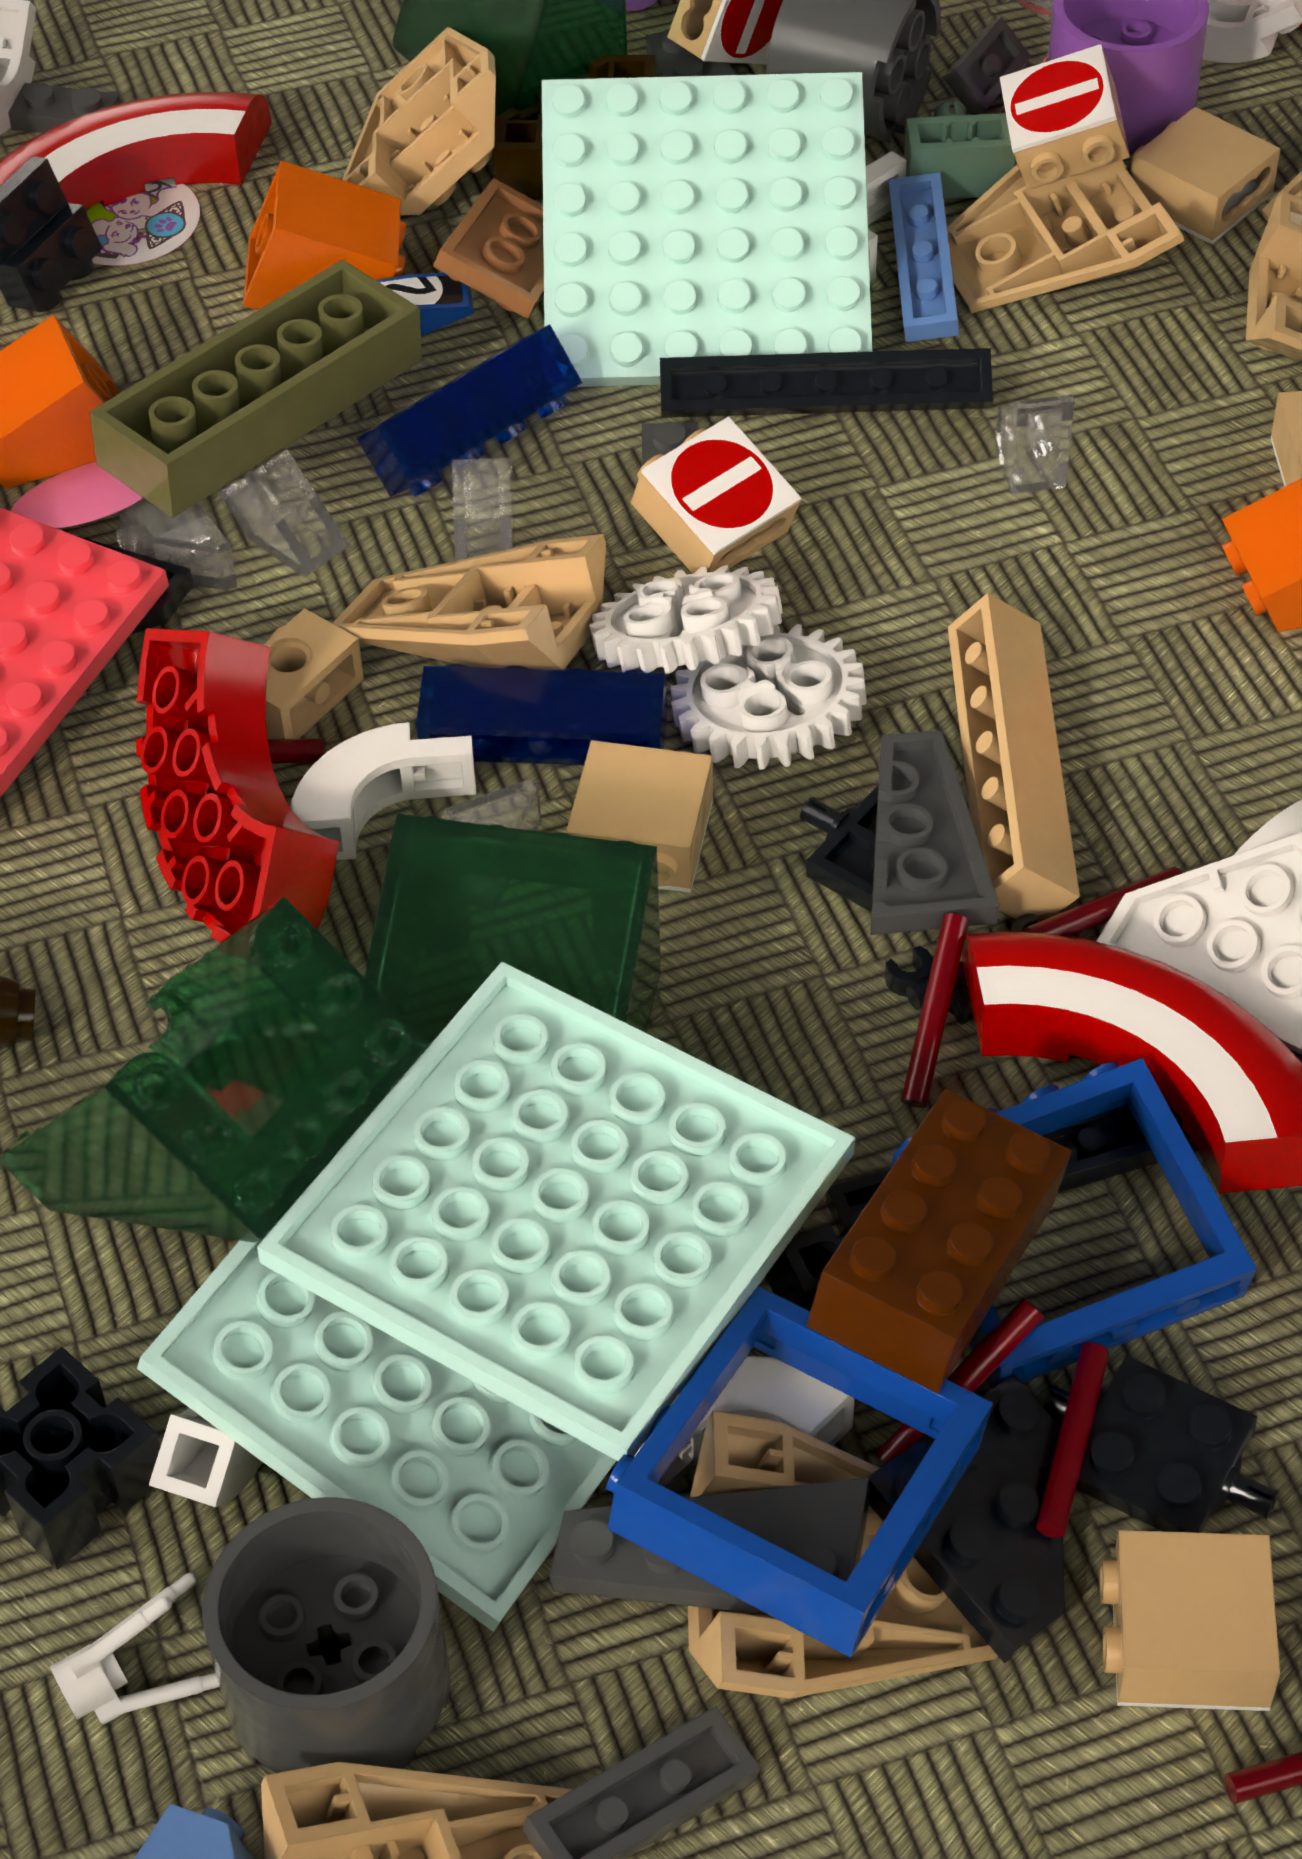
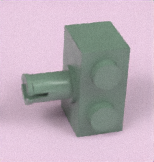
M954 100L955 114H951L949 101H945L935 109L934 117L906 118L904 159L907 160L906 177L940 172L943 199H979L1015 166V156L1012 151L1006 113L967 115L964 104Z

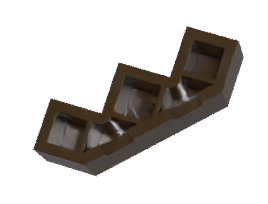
M603 55L589 63V73L578 79L656 77L655 55ZM542 91L535 94V104L520 112L512 107L496 117L493 148L495 179L533 200H543Z

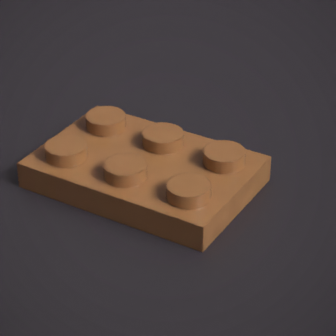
M493 178L442 246L433 267L446 273L452 280L462 282L495 300L503 309L516 312L528 319L544 296L543 205Z

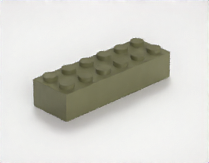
M342 259L91 410L90 420L97 466L167 515L175 518L422 361L420 307Z

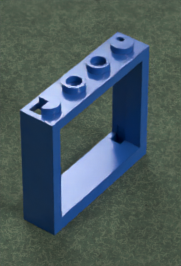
M1143 1058L1122 1066L1117 1062L1103 1064L1089 1072L1082 1081L1061 1089L1057 1085L1044 1086L1030 1093L1021 1104L999 1112L996 1108L986 1109L1043 1136L1127 1104L1209 1259L1037 1325L988 1376L986 1380L991 1389L1013 1374L1023 1384L1078 1362L1081 1346L1085 1343L1095 1342L1105 1346L1108 1350L1244 1297L1257 1268ZM912 1137L905 1140L898 1150L894 1151L891 1168ZM993 1305L969 1342L972 1351L1001 1322Z
M758 1286L707 1357L698 1366L671 1406H666L660 1412L650 1430L649 1436L636 1456L624 1454L614 1467L606 1486L607 1490L614 1493L608 1530L851 1658L977 1453L993 1403L948 1380L945 1381L937 1394L807 1327L810 1311ZM753 1347L935 1439L846 1582L658 1484Z

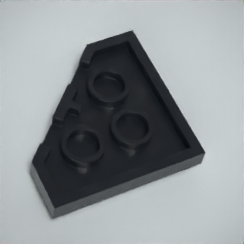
M1014 1374L981 1396L992 1402L993 1405L980 1447L913 1556L1004 1663L1052 1627L1065 1613L1063 1537H1047L1036 1528L1061 1427ZM926 1435L868 1476L871 1492L869 1505L883 1522L935 1441L934 1438Z

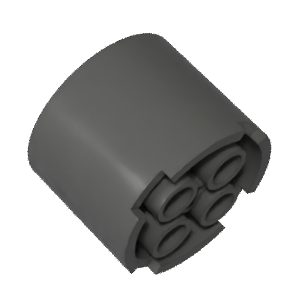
M783 0L772 32L766 74L862 72L864 136L890 144L894 132L905 134L906 118L916 117L926 94L933 72L926 69L931 54L930 35L936 37L940 33L941 26L939 0Z
M321 1497L292 1502L263 1514L243 1528L221 1552L213 1565L204 1591L202 1605L203 1626L232 1731L249 1758L255 1764L259 1761L275 1773L334 1762L402 1769L417 1757L416 1749L434 1728L442 1709L447 1708L450 1693V1668L434 1570L428 1554L414 1533L393 1515L368 1503L338 1497ZM331 1659H339L340 1661L335 1665H326V1662Z

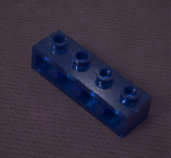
M549 324L525 336L358 436L357 440L390 497L407 489H410L412 495L416 497L442 482L443 479L438 471L451 463L454 464L458 471L483 457L486 453L481 445L495 437L500 445L528 429L523 419L537 411L542 419L569 404L570 402L565 393L583 382Z
M463 664L423 666L416 731L418 739L472 736L474 762L584 765L591 740L664 749L668 712L665 673H645L639 669L627 670L625 672L589 671L577 667L565 670L528 669L523 666H508L505 668L468 667Z

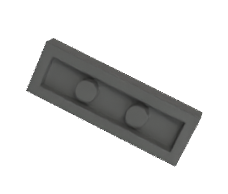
M715 1706L527 1816L522 1830L541 1859H626L754 1782L761 1767L718 1707Z

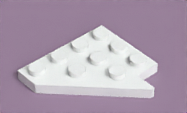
M1302 832L1125 893L1096 942L1127 949L1161 961L1203 981L1235 1001L1270 1029L1289 1049L1302 1055Z

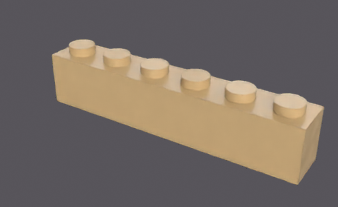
M987 593L948 626L969 812L1000 905L999 911L1015 919L1025 914H1034L1038 918V923L1055 916L1080 897L1041 624Z

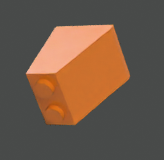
M281 160L248 238L243 306L250 309H261L342 259L375 280L402 276L405 256L399 255V251L405 238L407 224L400 221L401 199Z
M54 314L0 351V484L5 489L61 474L73 468L96 462L90 411L120 394L113 378Z
M1301 478L1222 518L1231 541L1221 546L1236 576L1248 572L1251 580L1241 586L1256 616L1268 612L1277 632L1302 628Z

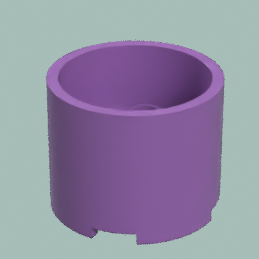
M1053 0L1048 61L1099 44L1102 45L1116 86L1129 155H1133L1140 146L1147 145L1161 134L1171 122L1179 120L1197 106L1209 14L1208 0Z

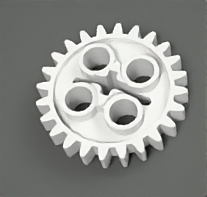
M724 565L714 572H707L706 566H702L694 574L686 575L683 570H677L673 578L655 576L652 582L645 585L633 584L632 593L614 594L615 602L602 603L600 605L601 612L592 614L593 623L589 624L598 660H606L607 667L611 668L621 665L622 672L625 673L641 667L643 675H647L658 667H664L665 674H670L677 666L686 665L689 670H695L701 661L707 660L710 663L718 664L720 663V658L728 654L742 655L741 646L760 645V636L773 635L775 633L773 625L782 623L781 614L783 609L778 586H775L774 578H765L763 571L749 574L748 567H742L730 573L729 566Z
M800 624L795 625L788 634L780 633L779 626L773 625L775 632L773 635L760 636L761 644L758 646H741L742 655L728 654L721 657L718 664L705 660L699 662L695 670H677V685L671 686L670 689L675 727H679L683 742L692 741L695 753L699 754L710 749L714 763H718L728 755H732L734 768H740L750 758L756 759L759 770L766 768L770 758L777 757L787 767L791 764V755L798 752L809 760L814 759L813 746L818 744L828 749L835 748L834 734L850 736L852 734L851 721H860L863 718L861 705L867 704L863 664L857 663L855 650H843L842 639L839 637L825 642L824 630L818 629L806 637L803 636L802 625Z

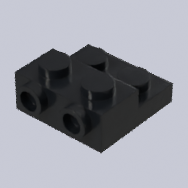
M32 156L0 186V290L10 307L36 312L49 311L62 301L60 290L70 280L82 279L94 270L95 265L92 259L103 247L84 206L67 202L48 159Z

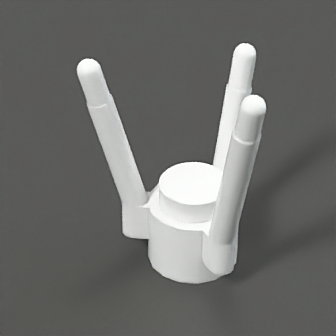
M187 1573L171 1586L166 1587L92 1644L50 1666L77 1720L95 1711L103 1726L124 1713L220 1687L215 1672L120 1697L115 1692L116 1689L128 1682L113 1652L169 1611L172 1603L197 1583V1577L194 1573Z

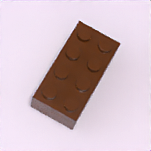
M944 1089L822 1270L806 1326L938 1394L1051 1210L1072 1150Z

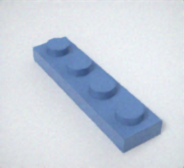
M936 172L888 179L905 341L913 342L959 336L941 173Z

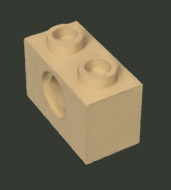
M304 608L286 625L279 627L272 634L271 638L263 644L264 646L271 647L266 684L267 739H299L364 680L358 637Z

